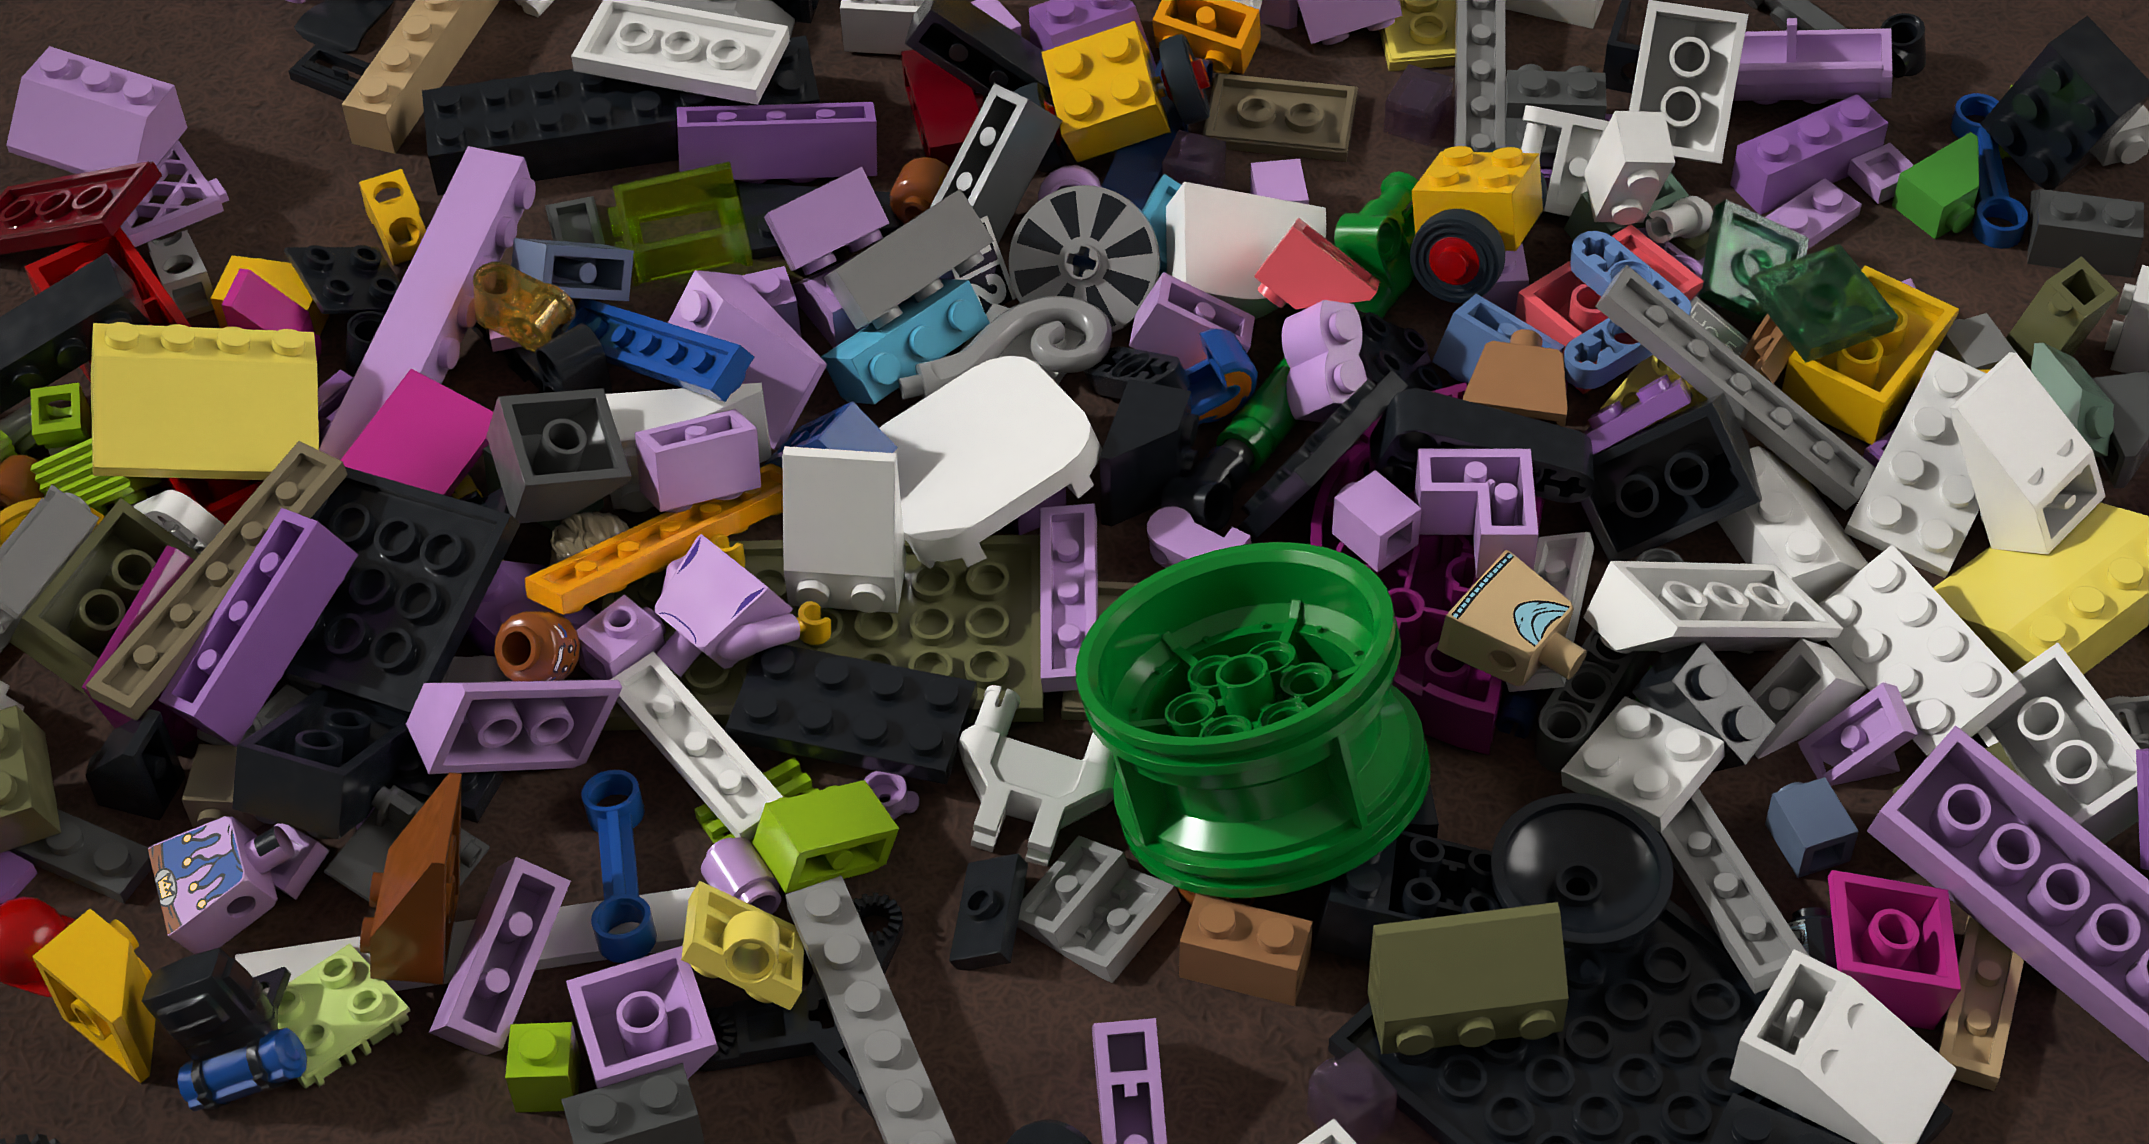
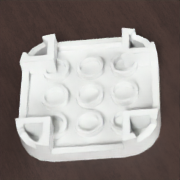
M1004 356L990 359L971 368L879 428L898 447L894 453L897 455L904 538L911 546L918 561L930 569L936 561L944 562L963 558L966 566L969 567L986 559L987 557L979 544L981 541L1066 486L1079 499L1094 486L1090 474L1098 463L1102 452V447L1085 412L1037 363L1026 357Z

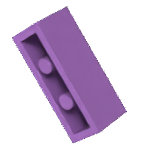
M1858 94L1737 145L1730 186L1759 215L1786 204L1824 178L1834 183L1848 177L1847 173L1851 159L1883 146L1888 122Z

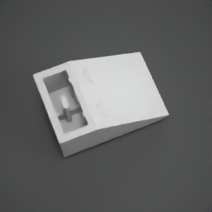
M2009 352L1950 407L1953 426L1957 431L1966 462L1967 473L1973 485L1981 520L1985 526L1991 549L2048 555L2106 497L2092 448L2017 353Z
M1794 949L1739 1041L1730 1080L1856 1144H1917L1950 1084L1956 1068L1851 976Z

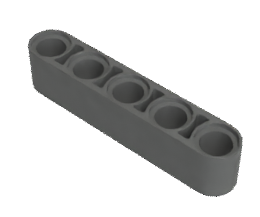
M1663 548L1647 550L1636 559V561L1684 562L1678 554ZM1594 628L1582 645V648L1587 650V655L1581 667L1570 680L1566 679L1565 687L1555 688L1540 712L1534 751L1536 759L1543 767L1550 771L1561 773L1565 765L1621 702L1651 651H1632L1627 654L1616 652L1604 645L1600 640L1601 635Z

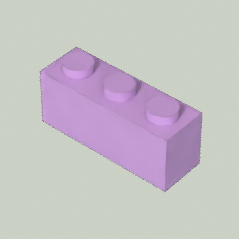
M518 857L507 861L497 868L429 1033L483 1055L503 1049L510 1032V1024H513L571 882L570 880Z

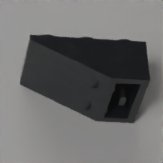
M1403 831L1392 843L1368 861L1336 878L1322 883L1313 949L1370 962L1374 925L1504 909L1492 886L1490 876L1492 851Z

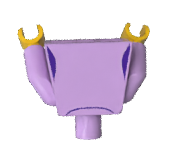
M700 534L685 556L672 561L667 566L661 596L655 604V613L675 628L676 631L659 650L657 656L680 677L701 652H704L726 669L742 659L768 648L796 641L799 637L804 643L809 645L824 644L831 637V619L829 617L821 619V607L813 601L803 603L798 609V617H795L790 613L793 610L790 605L744 568L746 560L743 544L736 543L730 547L729 538L725 535L717 534L708 540Z

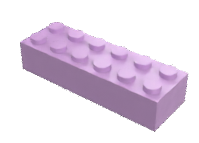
M1955 725L1883 806L1867 832L1935 888L1947 889L1951 901L2149 1062V880Z

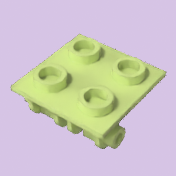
M350 943L289 982L278 1009V1029L288 1028L292 1030L304 1045L307 1055V1066L301 1077L297 1078L300 1084L306 1089L316 1082L320 1087L325 1084L323 1078L342 1066L339 1060L340 1057H343L350 1066L356 1063L351 1051L358 1046L367 1056L372 1052L367 1040L372 1045H375L393 1032L396 1035L402 1033L401 1025L409 1021L407 1013L410 1012V1008L383 979L370 978V964Z

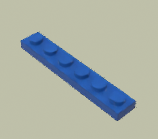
M581 299L562 327V330L566 332L580 323L587 325L600 341L607 363L724 402L727 401L731 393L735 392L742 385L746 376V370L755 358V356L739 344L591 299Z

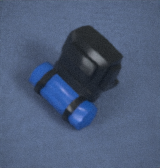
M219 947L184 957L153 972L146 985L142 1002L164 1029L185 1048V1053L192 1059L179 1069L177 1080L180 1094L188 1102L189 1109L192 1111L204 1109L211 1111L228 1105L231 1101L263 1090L270 1091L284 1086L289 1080L301 1077L305 1072L307 1055L304 1045L292 1030L288 1028L278 1029V1009L291 977V972L286 967L252 977L237 960L229 957ZM269 988V992L265 996L262 990Z

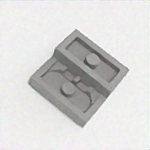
M1078 836L1022 900L1017 927L1098 977L1113 983L1181 902L1175 886L1129 868L1124 852Z

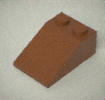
M449 772L389 847L384 873L373 872L369 906L376 908L375 917H364L360 936V953L370 954V978L444 984L460 896L461 773Z

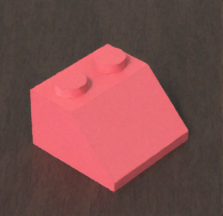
M1300 218L1288 230L1254 276L1261 282L1257 290L1265 298L1280 308H1283L1288 303L1294 309L1308 308L1323 300L1344 303L1370 301L1377 293L1380 283L1376 277Z

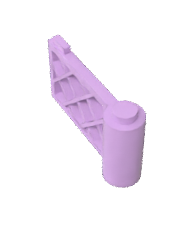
M179 140L175 142L156 165L162 177L120 226L134 247L223 212L222 203L229 201L227 192L217 178L207 181ZM168 174L183 175L179 182L164 181ZM154 195L169 196L164 204L149 203ZM185 198L203 199L189 206H181ZM138 217L153 218L152 221L131 228Z

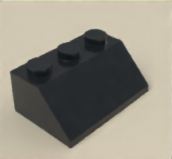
M1723 392L1644 428L1593 455L1595 487L1593 493L1587 499L1580 502L1610 563V561H1627L1647 550L1654 549L1761 502L1762 497L1747 439Z

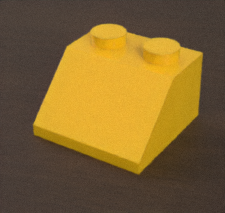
M88 909L32 957L62 1018L141 1084L150 1076L155 1018L143 1004L142 998L152 973L134 952L139 947V943L132 932L119 920L114 919L111 923H107L92 909Z

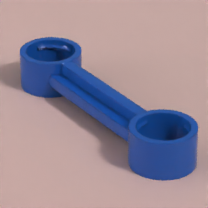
M1968 94L1961 97L1956 103L1951 129L1959 139L1970 132L1978 137L1979 189L1977 195L1979 204L1972 225V231L1977 240L1989 247L1999 249L2010 248L2022 240L2028 220V212L2023 204L2009 197L1998 143L1994 141L1980 123L1970 121L1965 117L1969 115L1986 117L1999 101L1986 94ZM1985 218H2002L2009 221L2014 226H1995L1989 223Z
M607 770L591 777L585 783L581 792L588 822L592 829L598 832L604 897V901L595 908L592 914L591 924L601 955L612 962L626 963L647 955L653 949L657 940L650 906L643 898L639 897L633 828L643 819L645 808L637 779L631 773L623 770ZM610 795L629 796L628 799L616 806H596L600 800ZM623 923H640L637 928L628 933H608L611 929Z

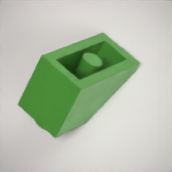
M1970 132L1899 174L1892 206L1934 239L1939 238L1950 230L1955 233L1962 231L1974 217V204L1979 189L1978 137Z

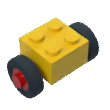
M1135 21L1041 52L1054 106H1052L1045 89L1039 82L1022 86L1014 91V93L1029 99L1062 120L1038 167L1041 172L1058 169L1066 164L1064 141L1075 160L1080 162L1170 132L1162 97L1167 95L1174 102L1179 116L1185 125L1194 124L1210 117L1209 103L1205 88L1210 87L1208 75L1202 59L1195 60L1186 37L1180 34L1159 42V53L1163 66L1161 79L1160 76L1156 77L1150 50Z
M1455 146L1447 148L1438 154L1412 189L1415 237L1411 246L1410 261L1417 280L1429 293L1448 302L1465 303L1475 294L1482 297L1494 287L1504 269L1505 251H1517L1545 208L1547 186L1540 170L1539 153H1523L1521 149L1515 147L1493 148L1483 152H1473L1470 147Z

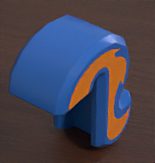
M1212 328L1200 332V339L1207 358L1185 370L1191 380V385L1187 389L1191 391V414L1199 415V425L1216 422L1234 414L1250 399L1257 386L1258 372L1236 335L1230 330Z

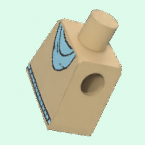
M1508 550L1501 554L1448 612L1438 645V650L1514 686L1525 685L1543 664L1567 680H1570L1579 670L1587 655V650L1565 637L1574 610L1571 601Z

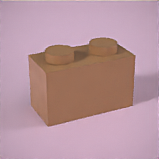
M1196 893L1180 939L1179 977L1295 1006L1311 957L1313 921Z

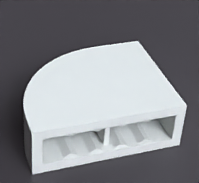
M1184 182L1166 206L1167 274L1255 316V319L1263 317L1276 310L1278 306L1270 302L1257 290L1261 282L1254 277L1256 272L1298 218L1302 219L1326 238V208Z

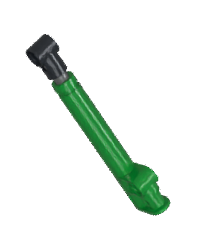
M1400 171L1391 172L1382 181L1380 187L1381 195L1378 199L1370 200L1359 213H1345L1342 215L1335 229V246L1380 281L1377 293L1370 301L1353 302L1351 304H1354L1359 311L1374 313L1382 319L1416 279L1411 266L1410 252L1415 237L1412 189L1418 180L1408 173ZM1285 357L1234 416L1232 422L1219 434L1216 441L1217 446L1210 449L1188 477H1173L1168 481L1162 493L1161 509L1174 506L1182 508L1190 513L1194 523L1208 530H1221L1228 523L1233 510V497L1248 480L1250 473H1255L1264 465L1270 455L1300 421L1294 419L1287 400L1286 384L1290 367Z

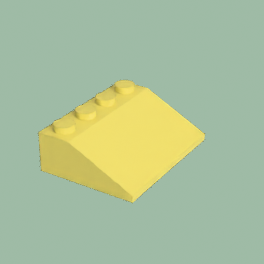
M115 322L112 324L93 323L91 357L93 476L265 480L298 441L319 450L318 377L314 332H301L293 329H281L278 331L251 330L240 327L202 328L188 327L180 324L153 326L132 325L126 322Z
M2099 503L2048 555L1991 549L1990 546L1933 589L2012 674L2058 642L2084 675L2149 626V516Z

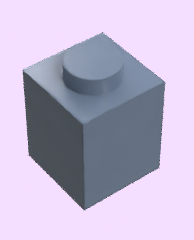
M1825 777L1804 784L1802 782H1794L1772 794L1765 825L1797 878L1851 860L1859 831Z

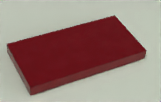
M153 161L8 186L0 195V255L113 236L162 177L161 172Z

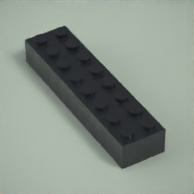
M806 36L790 38V42L758 105L820 103ZM574 69L541 72L534 75L422 90L428 158L437 195L445 194L468 146L524 157L530 178L534 181L679 160L677 107L756 105L574 71Z

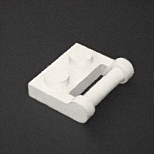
M1526 105L1523 120L1527 121L1521 147L1523 153H1539L1540 157L1547 125L1561 128L1543 211L1570 217L1581 194L1588 191L1584 171L1609 121Z

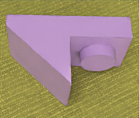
M1883 682L1799 741L1798 744L1817 779L1825 777L1830 786L1899 772L1900 769L1894 751L1916 737L1918 733L1898 687ZM1823 762L1833 766V768L1826 772Z

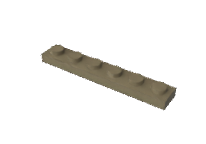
M298 441L85 685L91 697L137 721L169 684L280 509L284 508L311 518L348 475L343 461Z

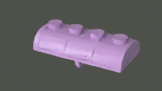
M1787 18V31L1745 32L1733 101H1754L1758 104L1768 105L1774 104L1779 100H1803L1811 104H1820L1829 99H1847L1858 94L1867 103H1871L1881 98L1892 97L1891 28L1797 30V18Z

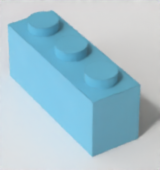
M940 279L944 285L941 289L919 303L912 295L898 305L902 314L888 324L876 330L871 323L821 356L827 363L826 369L840 396L847 402L876 404L899 388L898 380L900 378L916 375L917 364L944 357L990 324L970 281Z

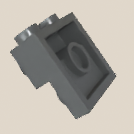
M1535 64L1523 65L1518 70H1507L1506 147L1519 149L1522 147L1527 121L1523 120L1526 105L1605 120L1607 108L1605 73H1596L1590 68L1581 65L1571 67L1566 72L1544 71L1542 67ZM1547 125L1540 154V167H1553L1561 128Z

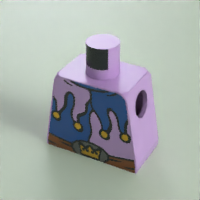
M224 816L149 847L148 852L168 936L193 954H198L223 946L273 908L278 898L270 870L295 855L292 842L284 830L279 826H275L257 836L234 817Z

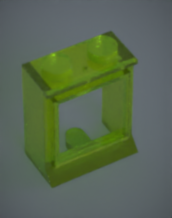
M730 161L613 186L617 206L607 209L614 237L623 236V241L614 242L615 247L634 251L632 265L634 286H638L639 283L737 262L745 266L753 265ZM718 210L721 222L720 228L645 244L643 242L640 223Z

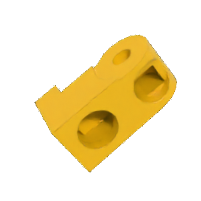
M399 169L360 181L359 185L366 213L371 223L374 224L393 266L412 260L426 233V229L419 214L420 209L403 170ZM397 188L400 190L401 196L380 203L375 199L376 195L383 189Z

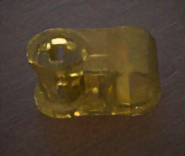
M490 262L479 267L473 275L474 307L477 322L485 329L493 330L518 342L527 350L535 352L538 347L551 341V335L560 324H567L575 316V305L562 289L535 279L515 269L510 264Z

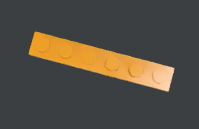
M771 463L761 467V487L744 491L741 496L735 499H712L695 503L686 511L665 512L525 577L527 598L562 615L575 613L582 610L586 604L608 593L622 591L626 588L627 584L650 573L665 570L669 563L687 554L700 534L708 540L717 534L725 536L739 534L746 531L750 525L766 517L783 513V468Z

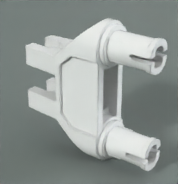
M991 685L985 690L984 700L975 725L962 731L958 741L963 765L981 801L973 826L974 834L971 846L993 853L1005 817L1009 815L1034 823L1028 841L1025 861L1048 866L1060 829L1105 807L1114 799L1113 786L1117 769L1112 752L1100 742L1094 732H1092L1084 759L1082 760L1007 738L1015 711L1021 702L1020 696L1007 688L1002 704L998 707L1002 686Z

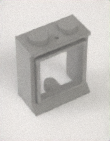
M53 485L48 489L44 499L41 498L0 547V654L10 643L9 641L22 616L89 537L99 519L80 497L72 493H63Z

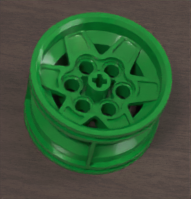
M1268 542L1214 550L1173 564L1139 582L1116 599L1089 629L1081 644L1076 661L1075 671L1078 691L1089 725L1100 742L1112 752L1116 763L1117 771L1113 786L1114 803L1126 842L1135 858L1151 874L1180 889L1215 897L1252 898L1284 894L1321 884L1360 866L1392 843L1413 820L1428 790L1431 763L1418 713L1410 700L1392 685L1401 656L1400 634L1388 590L1381 579L1369 567L1344 553L1311 544Z

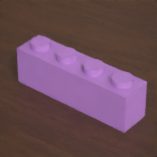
M873 102L677 107L680 182L690 181L698 186H709L723 180L764 183L768 179H789L796 183H808L816 180V178H840L860 167L863 168L866 176H877V121Z
M281 508L158 701L200 731L237 747L253 724L255 717L272 690L282 678L303 641L313 629L334 592L344 580L358 554L318 521Z

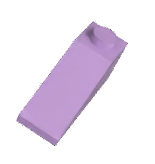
M1156 1018L1094 1023L1092 1026L1103 1144H1167Z

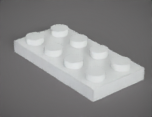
M603 0L571 58L573 69L576 72L758 105L790 42L788 26L645 0Z
M1935 350L1844 530L1845 534L1881 551H1885L1893 544L1911 565L1946 578L1979 511V505L1971 479L1967 473L1966 462L1957 431L1953 426L1950 407L1987 373Z
M1893 544L1818 604L1843 627L1838 638L1826 641L1870 691L1883 682L1898 687L1918 733L1912 740L1927 757L1955 725L1972 737L2027 693L2020 681Z

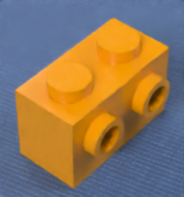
M1161 0L1152 20L1156 48H1159L1160 41L1183 34L1189 42L1194 57L1211 60L1213 62V71L1221 74H1229L1230 71L1244 74L1261 39L1259 9L1232 0Z

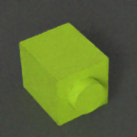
M572 1022L510 1024L505 1079L515 1112L564 1111L561 1099L578 1095L581 1054Z

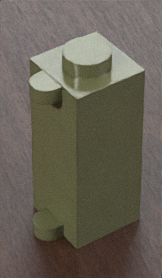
M2081 256L2045 282L2006 339L2030 371L2034 343L2044 342L2073 356L2119 295V292Z

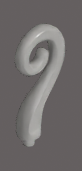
M1046 296L1024 301L996 317L962 351L951 356L917 364L916 375L898 380L901 396L903 399L921 395L923 400L971 368L990 359L999 358L1016 337L1037 326L1040 327L1035 330L1031 338L1030 349L1034 359L1041 366L1060 373L1084 371L1101 362L1107 355L1113 338L1111 324L1107 315L1098 307L1082 299L1066 296ZM1062 323L1074 325L1086 335V341L1074 349L1064 350L1054 345L1062 341L1065 336V327Z

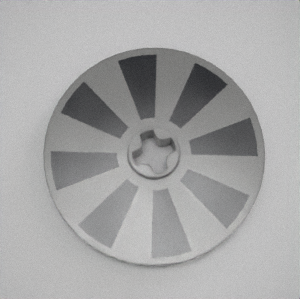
M1079 185L1066 187L1042 198L1025 214L1019 223L1009 252L1010 280L1019 303L1046 296H1066L1082 299L1098 307L1107 315L1111 324L1112 334L1134 321L1135 314L1158 281L1160 271L1158 241L1146 216L1126 197L1098 186ZM1086 248H1089V257L1096 260V266L1094 270L1086 269L1082 277L1078 276L1079 267L1072 264L1075 255L1082 256ZM1062 323L1067 329L1085 334L1074 325Z

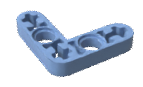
M1587 231L1574 239L1570 258L1571 271L1601 297L1613 278L1628 265L1689 316L1691 315L1692 307L1686 295L1614 237L1600 231ZM1608 318L1574 338L1566 345L1564 351L1565 379L1575 387L1595 389L1603 386L1653 354L1639 342L1623 344L1616 341L1615 335L1627 332Z

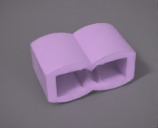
M1323 300L1285 319L1282 328V347L1285 359L1290 367L1286 392L1288 404L1295 420L1324 422L1367 380L1364 365L1359 357L1362 345V326L1354 304Z

